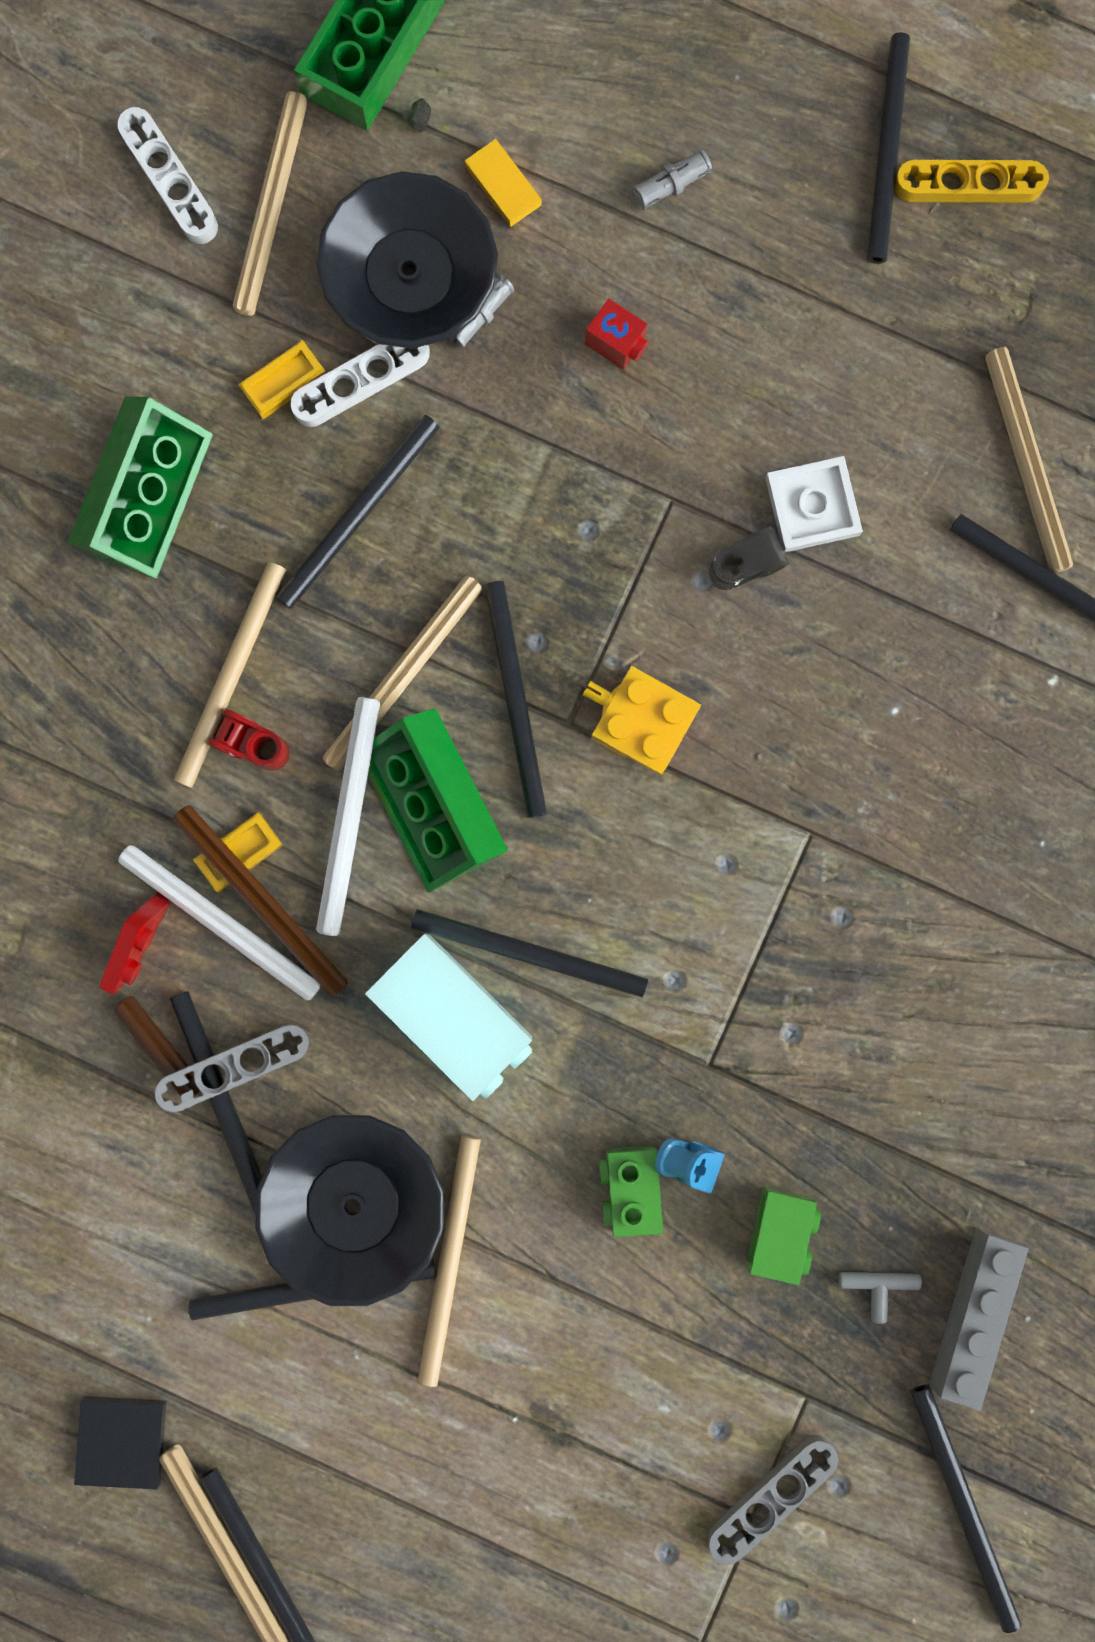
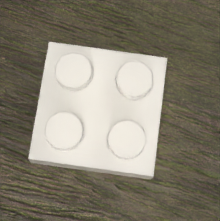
M844 456L766 474L765 479L783 553L857 537L862 534L863 530Z

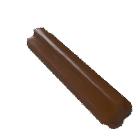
M133 996L123 999L114 1008L115 1014L165 1077L189 1067ZM193 1071L185 1074L189 1081L187 1084L176 1086L174 1081L170 1082L180 1096L193 1090V1097L200 1092L195 1083Z

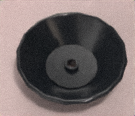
M400 171L369 179L339 200L321 230L316 268L325 300L346 327L376 344L414 349L448 340L476 319L494 289L498 251L488 218L467 192L435 175ZM407 267H413L416 269V272L413 275H405L402 273L403 270Z
M332 1115L298 1129L271 1155L256 1190L255 1230L269 1265L295 1292L328 1306H369L402 1292L429 1265L444 1229V1191L430 1156L405 1130L370 1115ZM356 1199L360 1203V1210L356 1213L349 1212L346 1208L347 1200Z

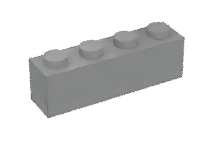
M977 1227L975 1228L929 1383L930 1387L942 1399L978 1411L982 1409L1029 1248L1016 1240Z

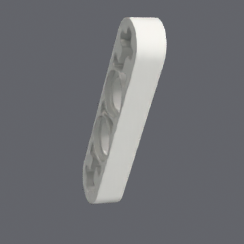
M139 107L126 109L120 114L118 119V130L125 144L185 236L196 244L210 242L218 232V223L212 209L152 117ZM135 123L142 127L148 139L144 144H142L136 132L132 131L131 126ZM163 152L168 156V160L163 167L152 168L148 166V159L153 153ZM182 183L187 185L188 193L183 199L173 200L168 197V191L174 184ZM192 207L200 220L204 221L205 227L199 230L197 226H194L187 212Z
M380 344L374 346L298 389L291 398V409L295 419L306 427H315L420 369L429 359V345L418 347L419 354L414 357L409 352L405 353L406 350L403 347ZM394 350L395 357H398L401 365L397 368L395 367L393 357L389 353ZM376 359L383 360L389 365L387 373L380 378H374L367 373L369 363ZM342 378L349 379L355 384L353 392L346 397H339L333 392L335 382ZM325 388L329 400L333 403L330 406H327L326 400L323 399L321 390ZM307 399L311 403H317L315 405L317 412L312 415L307 410L302 411L304 409L302 402Z

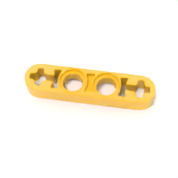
M910 160L900 167L895 178L894 190L899 198L907 202L1028 203L1039 198L1048 184L1049 174L1043 164L1033 160ZM946 173L956 174L961 179V187L955 190L948 189L942 183V175ZM985 173L994 174L1000 181V187L994 190L985 188L981 184V175ZM931 174H934L933 182L928 180ZM908 175H914L915 181L919 182L917 188L911 187V182L906 180ZM1025 175L1030 176L1031 182H1036L1033 188H1028V183L1022 181ZM1009 182H1014L1011 188L1008 189Z

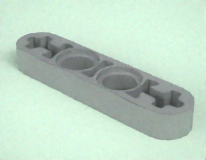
M283 1026L170 1074L160 1080L156 1086V1102L165 1111L178 1112L297 1061L308 1050V1036L298 1026ZM285 1032H289L292 1037L299 1035L302 1043L296 1046L298 1053L291 1055L288 1050L281 1051L275 1054L280 1062L271 1065L270 1053L262 1041L271 1039V1046L273 1047L284 1041L282 1034ZM248 1048H257L264 1057L262 1067L255 1072H248L240 1065V1055ZM212 1064L221 1066L226 1075L224 1083L215 1089L207 1088L201 1081L203 1069ZM193 1071L195 1083L203 1095L194 1098L193 1090L181 1096L182 1103L179 1105H174L172 1100L165 1102L162 1094L168 1091L166 1084L174 1081L176 1086L187 1084L189 1081L185 1074Z
M819 1435L809 1436L804 1439L711 1526L708 1531L707 1542L710 1553L717 1562L731 1565L740 1561L834 1473L838 1465V1455L828 1439ZM816 1449L818 1452H822L826 1449L824 1457L827 1461L823 1465L813 1462L806 1469L809 1476H811L806 1481L802 1472L795 1464L800 1462L804 1469L812 1461V1457L809 1454L811 1450ZM784 1475H793L799 1481L797 1491L789 1496L781 1495L776 1489L777 1481ZM754 1503L764 1504L768 1508V1517L761 1524H753L746 1519V1511ZM739 1519L744 1530L749 1535L744 1537L742 1530H740L733 1537L735 1545L733 1549L729 1550L728 1547L724 1546L719 1550L720 1543L718 1537L722 1534L727 1538L734 1535L738 1531L734 1521Z

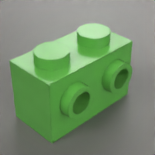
M654 1145L606 1149V1159L599 1160L601 1185L608 1184L610 1201H602L604 1226H612L613 1237L663 1234L659 1173L655 1169L657 1149Z
M766 1186L762 1187L745 1265L750 1274L800 1286L801 1276L808 1275L812 1261V1251L807 1250L810 1234L817 1233L821 1219V1211L816 1209L817 1202L805 1195Z

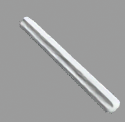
M358 697L356 700L316 926L317 932L323 935L337 936L341 929L380 709V702L376 699Z
M129 845L123 850L118 858L121 865L303 999L311 1000L319 991L321 985L314 977L137 847Z

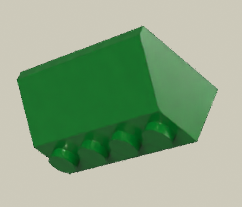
M125 397L67 544L103 561L157 579L213 434L150 397Z
M436 708L404 717L374 738L368 776L428 893L478 869L508 851Z

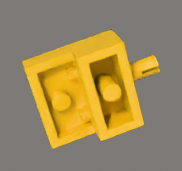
M633 666L630 667L622 683L612 693L593 683V681H590L583 693V696L603 706L602 718L594 730L591 740L623 758L628 757L660 776L664 773L701 707V704Z

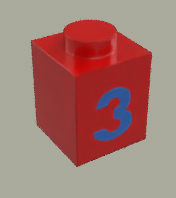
M608 298L586 329L585 345L624 370L631 359L637 362L647 348L649 341L645 338L648 324Z

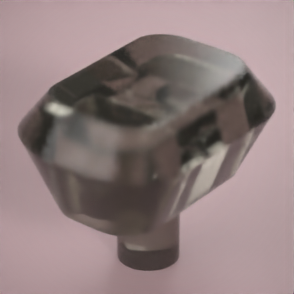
M424 98L413 102L411 110L403 111V117L408 118L409 125L421 133L426 129L431 115V107Z

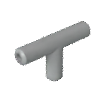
M840 1272L838 1274V1286L841 1289H871V1321L875 1324H885L888 1321V1290L919 1291L922 1286L919 1274Z

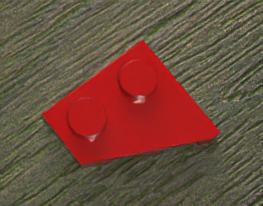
M157 892L124 921L99 985L100 989L114 995L125 983L131 985L135 981L142 967L140 960L152 942L155 932L171 903L165 896Z

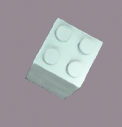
M424 934L365 993L472 1101L479 1095L486 1100L503 1082L504 1078L500 1073L509 1064L516 1069L532 1053V1048L528 1045L532 1041V1036L429 934Z

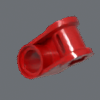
M224 708L222 712L224 719L215 738L209 739L207 743L209 746L239 760L248 761L265 770L274 771L285 766L290 755L289 746L286 741L274 732L257 725L256 722ZM268 741H275L277 747L275 755L268 760H262L260 757L262 745Z

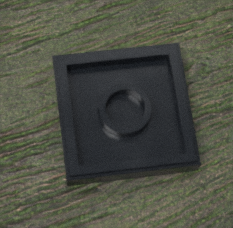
M84 1396L80 1402L74 1485L157 1490L161 1485L162 1465L159 1458L163 1453L166 1401Z

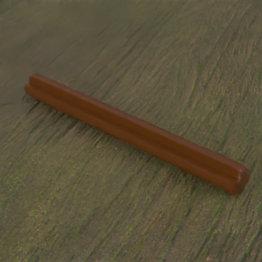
M188 805L180 809L173 817V821L324 990L332 997L339 994L347 986V979L194 808Z

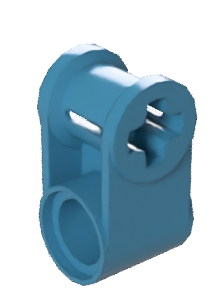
M669 1138L661 1145L657 1153L655 1169L659 1174L677 1178V1181L693 1189L712 1193L725 1153L695 1141L686 1142Z

